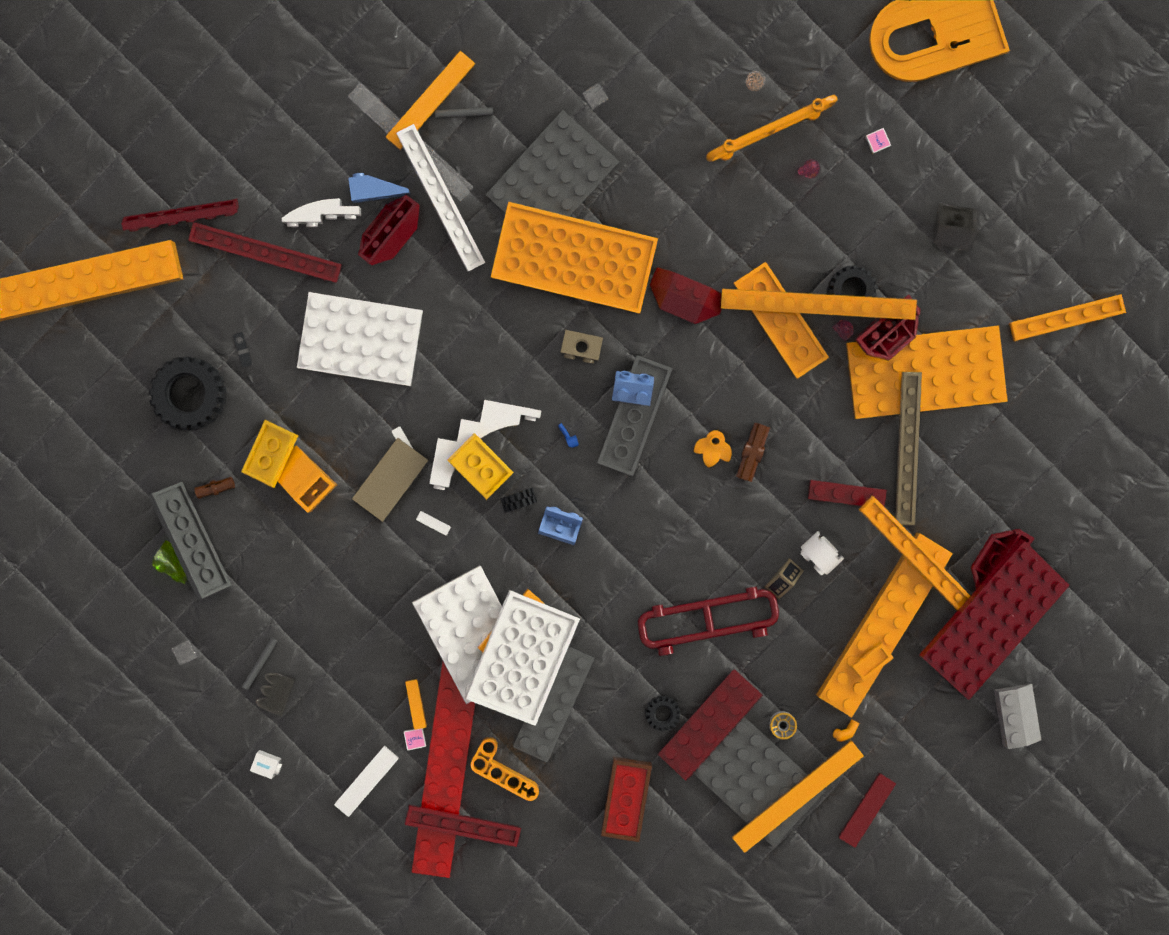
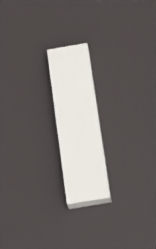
M384 746L334 805L349 817L399 757Z

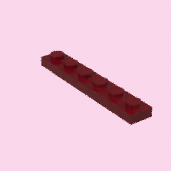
M237 199L125 216L121 225L123 230L137 231L142 227L156 228L161 224L175 225L180 221L194 222L199 218L213 219L218 215L232 216L238 212L239 204Z
M408 805L404 822L408 826L517 847L521 831L520 827L414 805Z

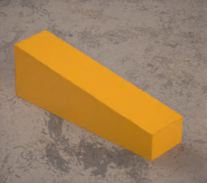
M418 679L406 681L414 730L426 728L427 723Z

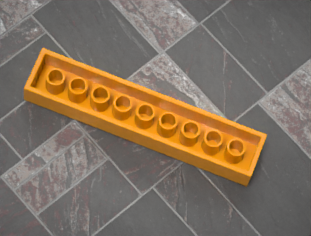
M172 240L1 278L0 321L184 280L176 244Z
M915 533L914 538L944 568L953 553L924 535ZM903 555L816 694L819 698L850 717H853L881 671L879 669L863 682L851 665L880 642L892 653L933 587Z

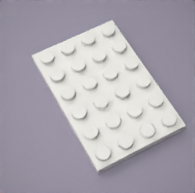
M309 292L297 368L411 386L423 310Z
M480 565L412 602L466 704L471 701L464 697L483 654L477 647L493 630L502 608Z
M509 590L464 698L536 726L580 618Z

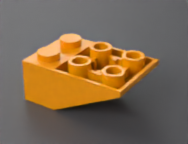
M297 445L293 447L278 479V483L307 513L312 512L337 486Z

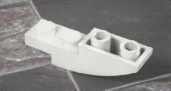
M341 199L321 200L291 211L282 217V222L287 224V227H299V224H306V227H318V224H323V216L327 220H336L337 216H345L347 220H355L356 216H361V208L359 206H342Z

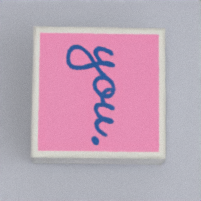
M884 128L865 136L872 154L891 146Z
M423 728L404 731L407 750L427 746Z

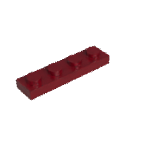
M810 480L808 499L863 506L871 496H874L885 507L887 490Z

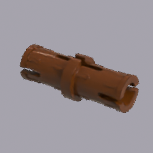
M231 476L218 481L213 480L206 485L195 487L194 490L196 497L200 499L213 494L219 495L220 492L235 488V483Z

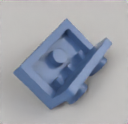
M616 371L612 400L650 406L654 377L648 374L639 375L628 371Z
M546 507L538 534L575 545L583 518L579 517L576 513L563 512L557 507Z

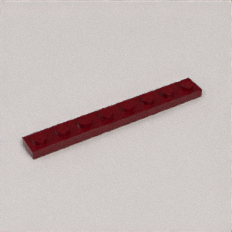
M193 222L188 239L190 242L334 283L338 282L342 264L195 222Z

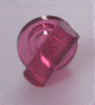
M814 159L807 160L804 166L798 168L800 175L804 174L805 177L810 179L815 178L820 171V165Z
M840 320L833 326V329L844 341L854 334L853 325L849 321Z

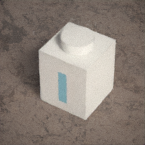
M259 750L256 753L250 771L272 779L281 770L282 764L279 763L281 758Z

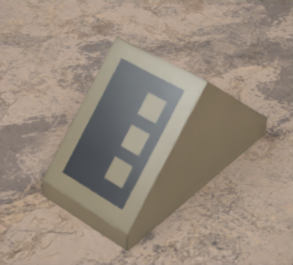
M789 558L764 587L771 591L777 599H780L795 585L804 570Z

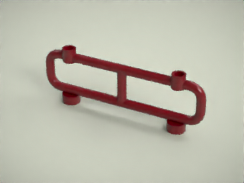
M757 586L745 588V593L667 608H663V604L651 606L652 610L643 613L638 620L640 639L646 647L650 649L658 648L659 656L674 653L673 645L751 630L753 638L767 636V627L774 625L779 618L777 599L771 591L766 589L757 590ZM760 597L768 598L772 613L769 619L714 630L710 607ZM703 609L707 631L658 641L648 639L645 626L648 619Z

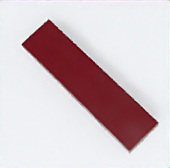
M879 773L838 837L855 848L896 783Z

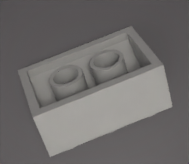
M1032 683L994 689L1003 746L1007 749H1012L1041 741Z

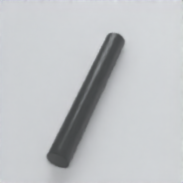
M493 107L435 110L436 118L493 115Z
M271 637L242 684L244 689L248 690L271 654L278 642L275 638Z

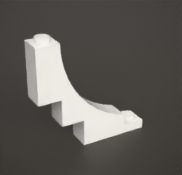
M484 400L480 422L461 419L457 442L438 438L429 484H434L433 488L440 490L450 487L455 468L447 459L473 433L481 439L496 430L520 425L521 415L525 416V420L536 421V418L541 416V410Z

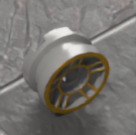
M778 711L770 717L769 728L774 736L779 739H788L795 734L797 722L789 712ZM781 722H786L785 729L779 726Z

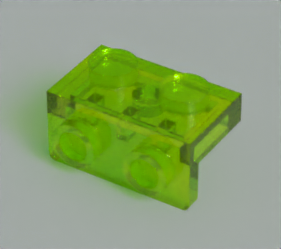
M165 540L153 557L152 566L158 572L168 574L175 582L185 584L188 578L171 543Z

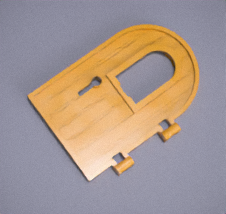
M895 0L885 6L877 15L871 27L869 37L871 54L879 68L890 77L904 82L926 80L1006 54L1010 51L994 0ZM927 19L930 20L931 30L934 32V39H936L937 45L908 55H897L890 49L888 40L894 30ZM969 40V43L960 46L958 45L955 49L951 48L950 44L955 45L959 42Z

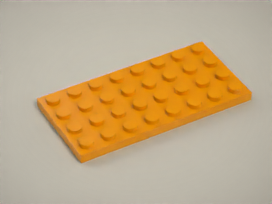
M508 202L491 278L640 313L658 238Z
M999 326L916 335L914 340L889 361L867 356L857 342L846 343L854 419L900 414L901 372H922L920 412L1008 402Z

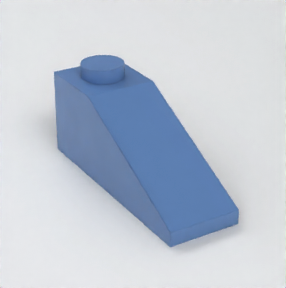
M364 173L353 174V177L348 178L353 203L410 195L408 188L369 175L364 176Z

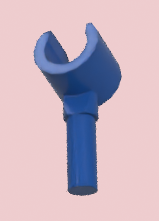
M559 424L558 427L564 434L568 446L571 448L578 446L576 435L570 437L563 424Z

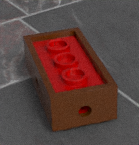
M613 756L601 836L634 842L640 841L652 769L651 762Z

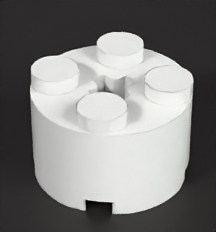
M817 531L801 546L802 551L800 554L808 562L810 560L814 562V568L820 575L824 573L828 575L844 558L842 555L838 557V550L824 536L820 538V532Z

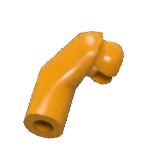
M851 719L846 729H835L833 737L839 742L851 739L860 723Z

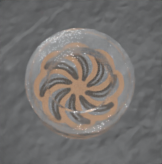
M752 71L746 77V86L752 91L762 89L765 84V76L760 71Z

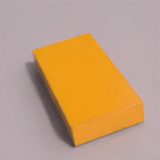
M880 642L851 665V667L864 682L894 657L883 643Z

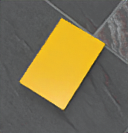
M264 420L241 472L275 488L299 435Z
M475 433L447 459L486 500L514 473Z

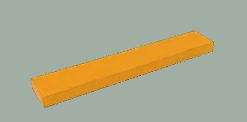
M460 51L386 135V139L401 150L403 146L396 133L413 124L418 131L473 68L475 63Z
M1122 294L1011 322L1009 325L1013 341H1018L1126 313Z

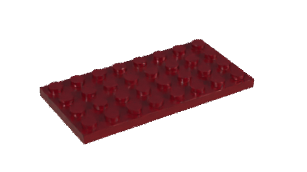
M1020 539L919 655L965 698L970 700L1070 585L1026 541Z

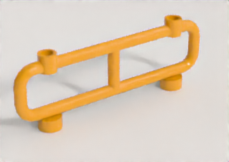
M836 95L823 99L817 98L812 104L735 140L728 139L722 146L710 151L706 156V160L709 162L718 159L730 160L734 152L804 119L814 121L820 116L822 111L833 106L838 98Z

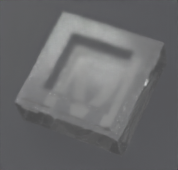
M599 83L582 93L592 110L609 100Z
M191 640L172 648L179 665L198 657Z

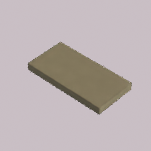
M397 438L352 500L383 522L429 460Z

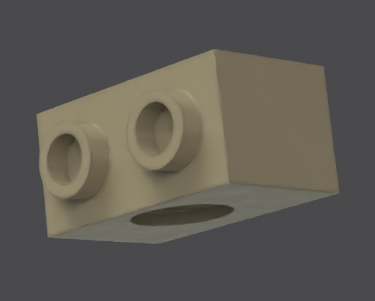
M565 330L561 353L564 354V358L575 360V357L583 358V362L594 364V361L599 360L603 338ZM579 342L587 345V350L583 353L576 350V345Z

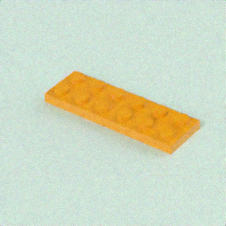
M766 262L733 283L737 289L786 292ZM751 310L796 379L829 358L800 313Z

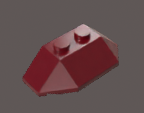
M407 195L386 204L362 234L358 255L370 265L393 259L416 231L420 205Z
M659 267L656 268L650 282V287L660 310L693 324L720 315L722 311V293L678 273Z
M907 295V296H905L903 299H912V298H911L910 295ZM916 304L915 320L877 318L859 333L855 341L867 356L889 361L916 338L918 317L921 309Z
M1020 529L991 534L970 567L976 589L1020 539L1031 545L1034 537Z

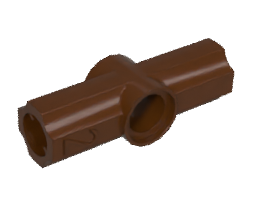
M754 422L750 437L742 451V460L736 477L752 482L757 465L761 462L765 450L764 445L770 427Z

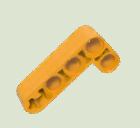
M493 737L484 738L472 758V770L525 800H535L539 794L538 784L495 761L493 757L497 751L498 743ZM486 742H491L494 745L492 751L484 749ZM477 759H482L485 762V766L478 768L474 762ZM494 768H498L502 771V775L494 777L491 771ZM511 777H515L519 783L516 786H511L508 780ZM522 782H525V788L522 787V791H520L519 789L521 788ZM533 787L534 793L527 794V789Z

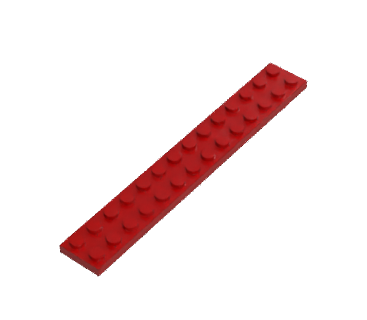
M442 662L421 807L459 814L475 702L465 703L444 662ZM418 828L412 873L450 878L456 835Z

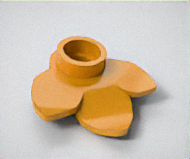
M717 430L709 432L706 438L699 439L694 446L695 453L703 454V461L707 467L714 466L719 459L729 462L732 456L730 445L725 442L723 433ZM718 438L719 442L713 443L712 439Z

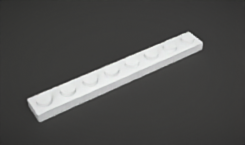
M413 124L397 132L396 135L467 272L484 264L485 261L415 125Z

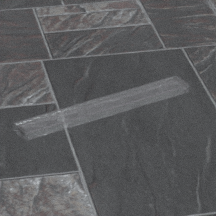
M362 83L348 96L387 134L400 120ZM423 141L448 191L461 202L474 187Z

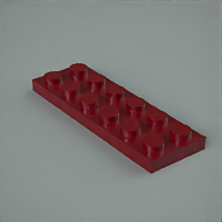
M734 669L658 755L687 781L761 699L763 694Z

